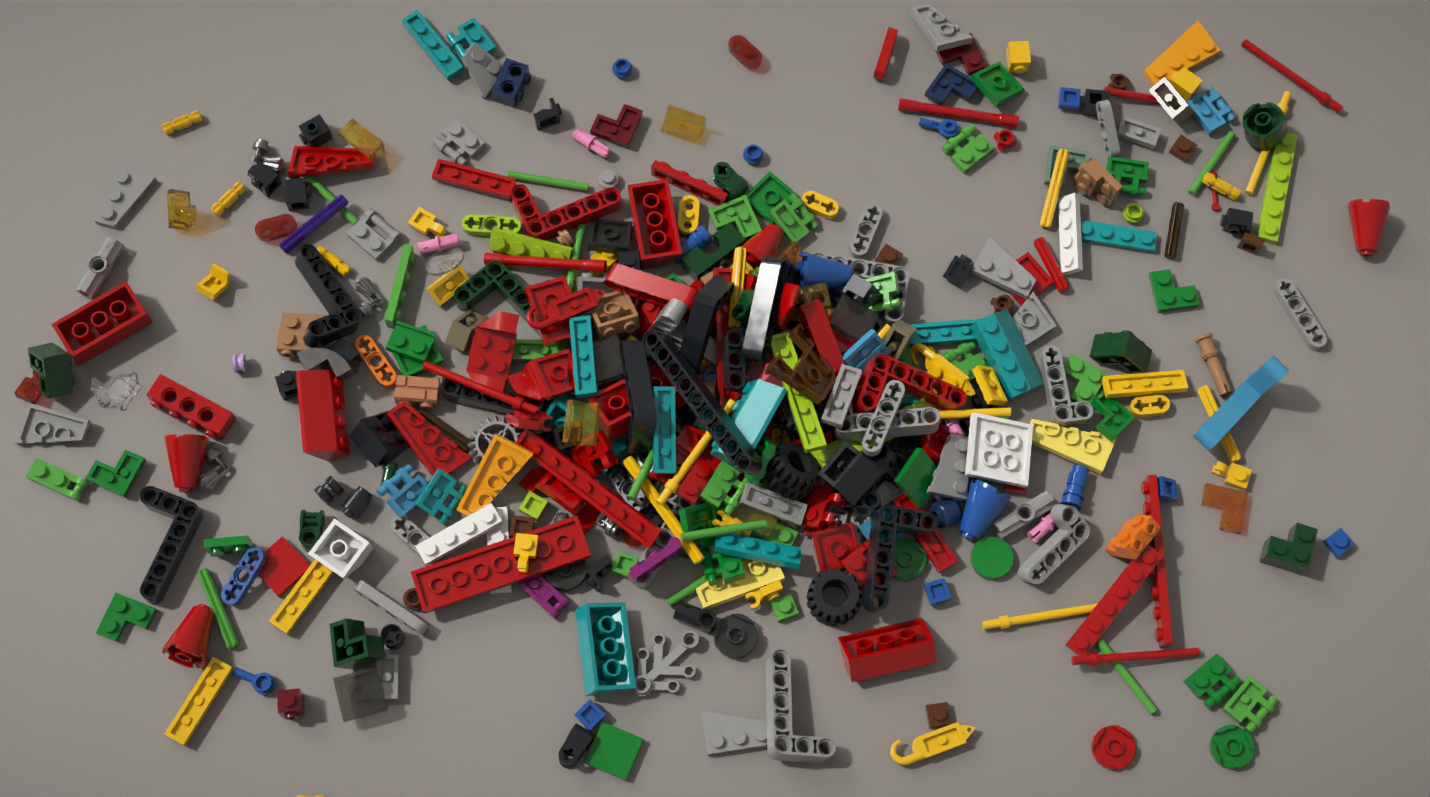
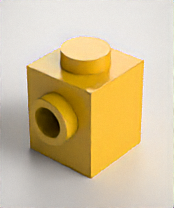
M1013 41L1008 43L1006 58L1009 72L1016 74L1028 72L1031 64L1029 41Z
M1182 67L1179 72L1175 71L1168 81L1187 101L1196 93L1203 80L1185 67Z

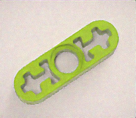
M468 214L462 219L463 231L468 235L490 237L491 230L486 228L489 222H495L498 225V229H501V223H503V230L510 231L509 227L511 224H515L516 228L510 232L521 234L522 231L521 222L515 217ZM470 221H473V222H474V225L472 226V228H469V227H468V224H470Z

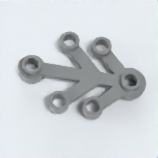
M690 630L684 632L681 637V643L664 659L663 646L665 644V636L661 633H656L652 638L654 645V668L647 675L646 661L649 659V651L646 648L638 649L636 652L638 675L635 676L636 689L632 690V692L639 697L647 696L652 690L668 691L670 694H676L680 689L677 680L672 679L668 682L654 680L659 675L684 676L686 679H692L695 676L696 670L693 665H670L687 649L691 650L697 647L699 642L697 633ZM661 637L663 642L657 644L655 638ZM692 638L694 643L689 645L686 643V639ZM645 652L647 657L641 659L639 653ZM687 668H691L693 670V674L687 675L685 674V670ZM643 682L646 684V688L641 690L638 688V684ZM671 683H675L677 685V689L671 690L669 689V685Z

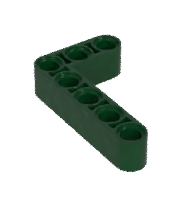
M500 261L489 262L454 292L457 308L461 311H467L496 289L527 322L526 315L529 309H531L529 302L526 304L518 303L521 299L528 301L525 287ZM493 271L501 272L499 275L496 276L491 274ZM479 283L485 284L482 288L475 287ZM507 285L514 286V288L511 290L505 289ZM463 296L469 297L466 301L459 300ZM533 328V330L540 336L539 330Z

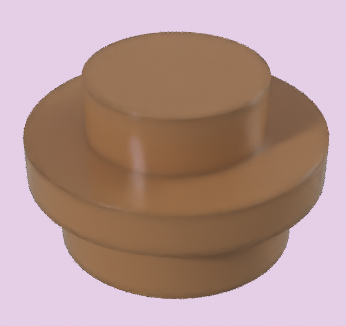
M559 230L557 232L558 237L556 239L558 243L571 247L570 245L574 241L566 230L562 232Z

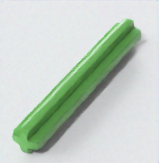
M207 568L197 572V575L228 649L236 648L239 646V642L211 573Z

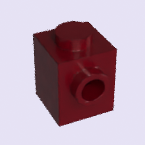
M300 688L277 691L278 714L282 718L292 720L297 719L298 716L305 715L304 693Z

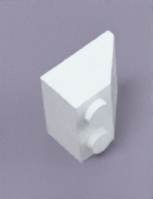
M334 519L308 555L344 579L363 564L374 548L370 542Z

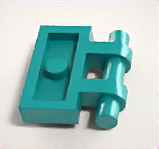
M475 18L458 26L459 35L455 36L453 32L446 35L449 45L457 51L460 60L468 50V48L464 49L461 45L465 41L469 47L473 42L477 43L489 54L496 51V46Z
M437 469L414 505L431 517H434L437 511H439L441 515L437 521L445 525L448 518L451 519L454 515L453 511L462 500L467 488L460 484L458 489L455 490L453 487L457 480L443 470ZM449 494L452 498L447 506H444L442 503Z

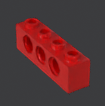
M162 374L158 376L146 394L151 401L149 403L151 406L158 410L163 408L169 411L168 414L177 420L180 418L186 420V424L197 430L198 427L203 429L204 434L212 439L217 437L223 440L236 421L233 412ZM177 396L175 401L168 402L170 397ZM189 406H195L193 411L186 412ZM213 415L210 421L204 422L205 417Z

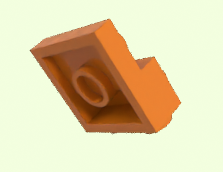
M1138 514L1133 519L1130 518V520L1124 523L1121 531L1110 540V544L1105 550L1110 556L1136 560L1161 527L1152 516Z

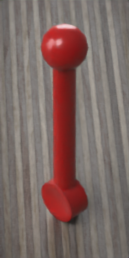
M1214 171L1211 172V174L1215 175V178H1217V173ZM1212 188L1213 204L1211 209L1218 211L1220 205L1217 203V192Z

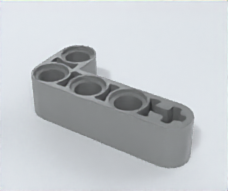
M1048 345L1043 349L1039 357V365L1050 421L1066 428L1084 426L1093 415V407L1090 403L1083 401L1071 403L1061 351L1057 346ZM1049 374H1055L1058 380L1052 379ZM1057 393L1061 395L1062 399H1056L1053 396V394ZM1078 411L1085 412L1087 417L1080 416ZM1057 413L1064 414L1066 419H1060Z
M1056 504L1052 508L1051 518L1059 529L1020 566L1018 575L1022 581L1036 585L1041 584L1088 539L1090 527L1074 506Z

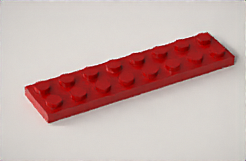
M578 516L523 533L538 535L539 537L536 559L529 558L528 573L519 572L517 568L519 557H514L513 554L516 536L411 571L423 613L426 614L591 558Z

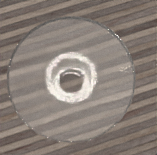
M458 247L442 249V252H435L425 263L426 272L433 276H439L453 271L462 263L464 259L463 251Z

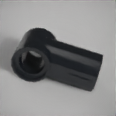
M679 601L673 619L698 628L703 633L708 634L715 630L717 618L712 610H704L683 601ZM705 617H710L713 620L712 624L708 626L703 625L701 621Z

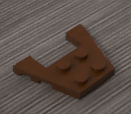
M799 323L788 335L803 351L793 369L777 355L771 360L766 370L818 405L824 401L837 377L823 355L818 356L813 348L815 343L811 338L807 339L803 333L805 328Z

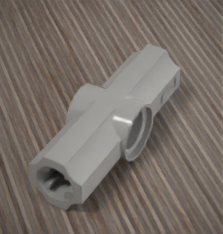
M107 237L97 255L89 260V268L77 286L76 291L84 297L94 299L104 280L111 276L112 267L122 252L124 245L112 237ZM104 265L101 270H97L99 266Z
M1045 491L1028 502L1020 504L1016 509L992 523L995 533L1003 539L1018 529L1028 526L1033 520L1052 510L1056 505L1053 497ZM1020 511L1026 512V513L1028 514L1029 518H1027V519L1022 518V517L1019 515V512H1020Z

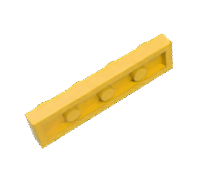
M1184 370L1103 376L1101 380L1106 398L1187 392L1189 388Z
M314 560L271 617L269 623L288 635L334 572L317 560Z
M212 657L164 735L186 746L233 671V668Z

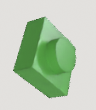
M618 551L611 573L629 578L630 568L639 561V557Z
M791 593L770 601L778 622L799 614Z

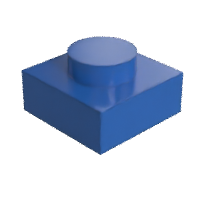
M1061 87L1059 90L1058 108L1078 111L1081 89Z
M1164 476L1157 477L1159 499L1168 502L1177 501L1176 480Z
M1342 528L1323 541L1336 559L1355 545Z
M945 578L923 585L930 606L952 599Z
M589 699L574 716L591 732L606 714Z

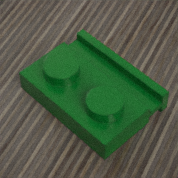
M397 321L385 348L387 351L424 363L430 355L437 335Z
M248 535L204 539V548L210 553V556L245 553L250 547H254V543H252Z

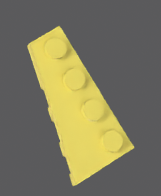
M1035 419L1030 421V424L1033 425L1032 444L1078 465H1083L1101 475L1117 437L1111 442L1099 432L1081 431L1075 427H1061L1059 424Z
M743 559L741 563L746 578L727 584L724 583L723 578H719L715 586H710L707 581L696 588L702 608L704 610L711 609L741 598L749 592H756L760 588L778 580L784 582L785 577L780 566Z

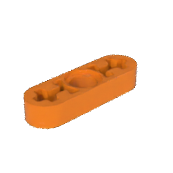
M359 336L355 341L356 351L380 386L385 389L393 388L396 385V372L370 336ZM365 342V344H368L371 353L368 354L364 347L361 348V343ZM374 357L382 359V363L377 367L370 364ZM385 370L386 374L391 376L390 382L384 380L381 371Z

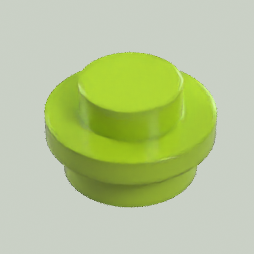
M1136 203L1128 204L1123 210V217L1129 223L1140 222L1144 215L1142 207Z

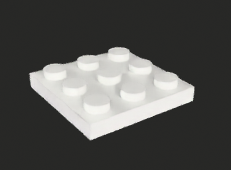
M975 412L972 413L970 417L965 476L1023 488L1027 487L1033 425Z

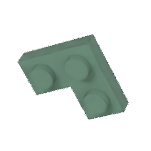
M1050 145L1044 185H1050L1059 149H1066L1070 153L1061 188H1064L1067 170L1079 172L1078 167L1085 161L1089 162L1090 152Z

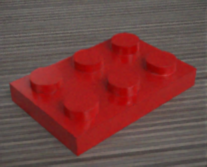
M565 276L525 287L530 307H536V310L533 312L536 322L548 319L547 308L551 302L571 294ZM569 320L539 330L544 347L571 340Z

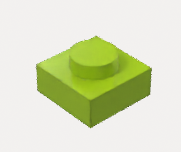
M529 491L518 510L538 521L547 507L548 501Z

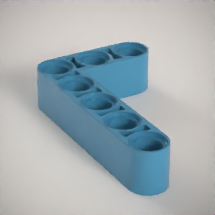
M1273 355L1232 393L1193 437L1208 451L1211 450L1250 407L1289 372V369Z

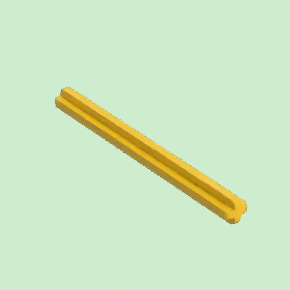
M630 456L623 461V464L636 480L641 468L635 459ZM646 478L641 488L674 536L680 539L681 546L693 563H700L704 556L692 540H681V533L686 531H682L680 522L666 503L661 506L656 502L660 494L650 480Z

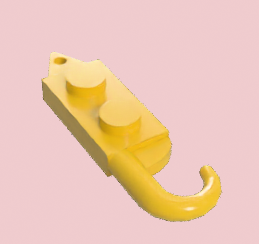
M915 343L911 346V360L915 365L919 364L915 357V352L919 351L926 356L925 366L928 370L927 373L962 389L966 395L973 396L976 394L969 382L970 377L940 354L934 353L921 343Z
M956 722L918 736L912 743L913 754L905 757H900L896 752L897 746L901 744V740H897L891 745L890 755L897 764L909 765L966 744L967 738L974 731L975 727L961 725Z

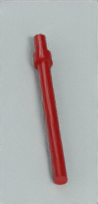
M1247 39L1242 42L1241 46L1318 98V102L1328 105L1338 113L1342 110L1343 106L1333 100L1330 94L1327 92L1323 93Z
M425 361L423 364V369L508 403L512 405V408L519 411L525 410L537 415L540 407L525 402V399L519 396L513 397L428 361Z
M1199 648L1100 655L1098 653H1088L1086 656H1072L1071 663L1072 665L1088 664L1089 666H1099L1100 663L1200 656Z

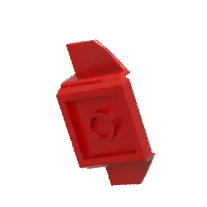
M745 273L744 290L755 289L758 277ZM785 283V286H783L774 329L785 331L801 293L799 285Z
M498 311L475 328L466 368L472 380L498 391H504L517 340L516 329L519 315Z
M566 349L533 359L526 364L522 372L507 376L514 392L542 402L544 399L549 400L575 392L571 350Z
M545 468L531 469L519 482V485L528 492L530 491L535 494L538 490H541L573 514V517L578 516L584 534H587L596 524L599 510Z

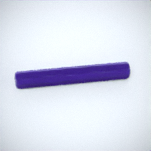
M342 194L284 239L279 244L280 248L285 253L291 251L348 205V200Z

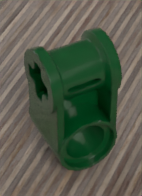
M719 162L714 166L713 182L728 193L730 201L739 198L749 190L747 182L728 163Z
M745 289L732 310V317L735 320H739L744 329H747L755 289Z
M301 510L299 541L306 552L311 551L323 534L325 525L324 510H320V512ZM315 537L314 542L310 544L305 543L307 538Z

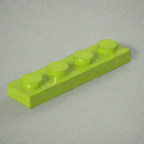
M493 227L488 249L515 256L571 259L573 247Z

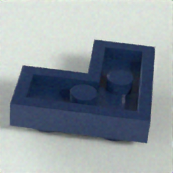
M946 63L926 90L924 96L939 105L944 103L951 92L969 101L978 87L970 79L971 77Z

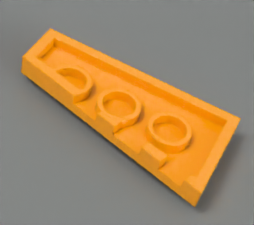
M1198 20L1149 65L1143 74L1153 87L1164 77L1169 80L1171 75L1175 71L1179 72L1182 67L1190 70L1215 57L1221 50Z
M495 433L456 510L469 516L489 505L534 452Z

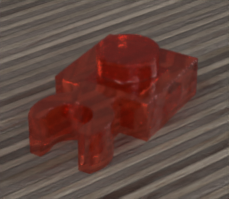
M33 370L32 378L25 377L14 394L17 398L31 404H36L42 395L36 371Z

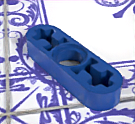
M250 547L246 550L221 592L223 602L229 605H238L242 602L267 560V554L263 549ZM253 553H258V561L254 560V558L251 557ZM246 563H247V564H250L251 566H253V567H255V568L252 569V568L247 567V566H245V565H246ZM243 570L249 572V578L246 582H241L239 579V574ZM234 583L243 586V588H238ZM230 591H233L236 595L235 599H232L229 595Z

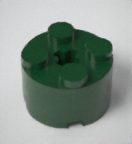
M1266 102V104L1256 103L1244 112L1242 122L1246 141L1251 146L1262 151H1268L1283 140L1286 135L1283 112L1279 106L1271 102Z

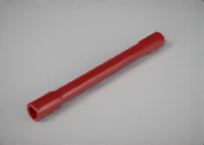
M900 98L898 110L921 112L994 123L1017 128L1019 116L995 114L922 103Z
M485 253L484 255L485 265L496 260L509 266L585 270L587 272L606 273L607 270L606 260L515 256L500 253Z

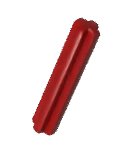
M1037 238L1034 240V246L1054 281L1058 292L1063 293L1067 291L1069 284L1045 238Z

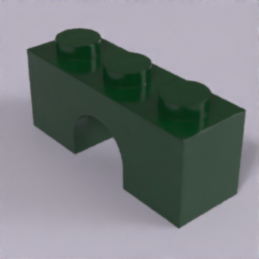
M730 222L713 235V243L718 247L717 252L707 254L697 246L682 257L681 266L694 281L700 280L701 277L712 272L714 268L726 266L729 262L728 260L733 257L735 248L745 243V239Z

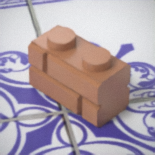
M397 375L394 393L396 405L406 401L410 406H420L421 409L432 410L433 407L438 408L441 392L440 378Z

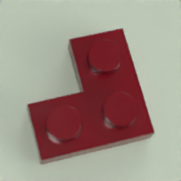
M974 37L971 44L941 51L935 50L941 65L960 59L967 75L974 74L987 67Z
M624 104L617 120L597 114L590 134L628 148L643 115V110Z

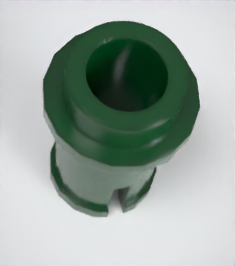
M391 462L384 463V466L381 468L383 470L381 483L395 475V472L398 470L397 464Z

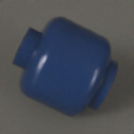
M945 498L934 502L929 512L937 517V527L946 528L960 521L962 509L954 499Z

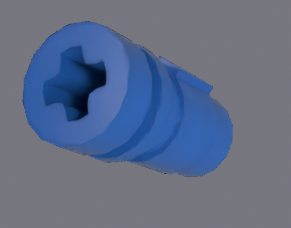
M702 225L695 230L696 232H691L688 238L684 237L680 240L682 255L674 259L676 263L680 264L682 257L697 246L703 250L705 245L708 246L713 242L712 237Z
M1073 465L1072 470L1069 472L1067 489L1063 492L1060 504L1074 506L1078 511L1082 509L1085 497L1083 492L1086 488L1089 473L1087 467Z

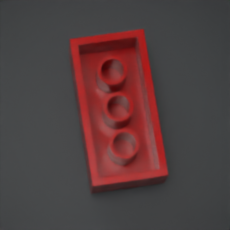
M127 281L51 325L72 359L79 366L153 322Z

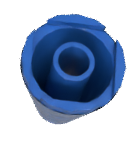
M806 252L799 254L802 260L797 261L796 265L801 271L800 294L845 287L854 274V270H851L850 265Z
M972 479L959 529L963 532L961 536L970 541H973L974 538L979 539L1007 506L1011 497L1004 492L1000 495L997 488L982 481Z

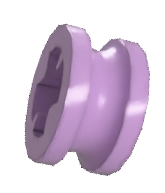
M242 353L240 356L233 354V369L235 373H238L239 370L247 371L245 353Z

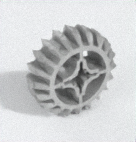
M497 416L494 418V422H491L490 418L486 419L487 424L485 425L480 422V429L474 428L473 433L475 435L469 436L470 441H472L468 444L469 449H471L469 453L471 457H475L473 459L474 463L478 464L481 462L484 454L480 450L482 440H484L489 446L494 435L490 434L491 432L500 431L498 435L506 439L508 435H511L516 443L522 434L520 433L521 428L514 427L510 423L507 424L505 417L501 422Z

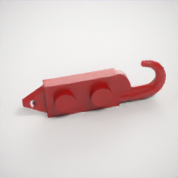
M587 287L551 302L547 308L548 319L540 322L532 319V314L536 310V307H532L526 315L527 323L534 329L542 330L557 323L565 322L569 318L577 317L597 308L598 302L605 294V291Z

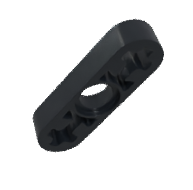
M623 465L613 466L608 472V477L620 495L641 514L645 515L651 508V502L642 489L637 496L642 502L641 507H639L636 501L628 499V494H625L626 488L633 485L635 479ZM618 473H620L621 476L625 479L624 481L621 482L618 479Z

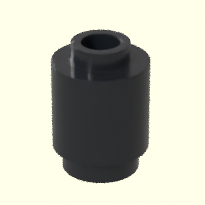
M358 486L356 490L353 489L341 505L344 509L342 512L350 519L354 517L360 518L371 503L372 494Z

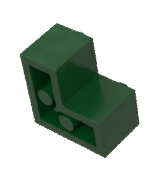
M1131 331L1104 332V334H1095L1089 357L1100 366L1119 365L1129 374L1147 373L1152 349L1145 342L1138 339Z
M54 343L27 348L30 368L38 373L41 394L50 399L74 393L75 379L70 370L72 358L68 352Z
M1296 523L1289 530L1287 540L1270 536L1264 542L1259 562L1302 575L1309 569L1318 529Z
M346 618L329 624L334 667L355 669L386 659L383 637L366 635L364 621Z

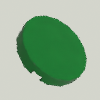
M992 536L982 538L976 542L971 550L970 562L972 567L984 579L995 580L1001 578L1009 572L1013 565L1014 556L1012 549L1001 538Z
M913 539L895 540L893 567L897 569L898 573L893 578L906 582L915 580L926 567L925 550Z
M1225 725L1216 730L1209 744L1210 753L1215 762L1221 767L1230 770L1240 769L1249 764L1255 753V744L1252 736L1248 731L1237 725Z

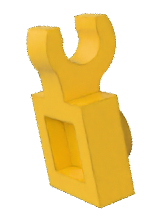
M421 207L416 210L408 222L409 227L424 235L431 231L439 238L447 233L444 231V226L436 223L437 217Z
M1217 461L1211 473L1225 477L1224 484L1244 491L1247 488L1252 470L1233 462L1228 467L1225 463Z
M724 510L717 512V514L722 516V522L717 519L712 521V524L716 527L743 523L736 517L732 518L723 512ZM751 530V531L738 532V533H734V534H738V535H743V536H748V537H749L750 534H751V532H752V530Z
M516 533L513 554L514 557H519L517 566L519 572L528 573L529 558L536 559L538 535Z
M780 580L760 588L756 592L747 593L745 595L746 600L749 598L756 600L755 604L750 605V610L757 609L761 600L768 599V601L779 598L783 586Z

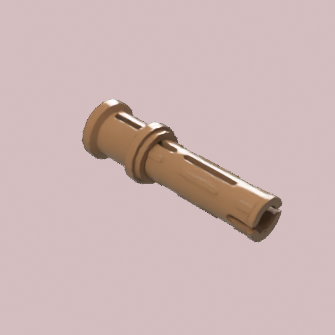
M1207 333L1195 338L1194 341L1199 345L1202 353L1201 358L1207 362L1219 396H1224V394L1227 395L1233 391L1218 358L1220 352L1219 349L1215 348L1212 340L1213 335L1212 333Z

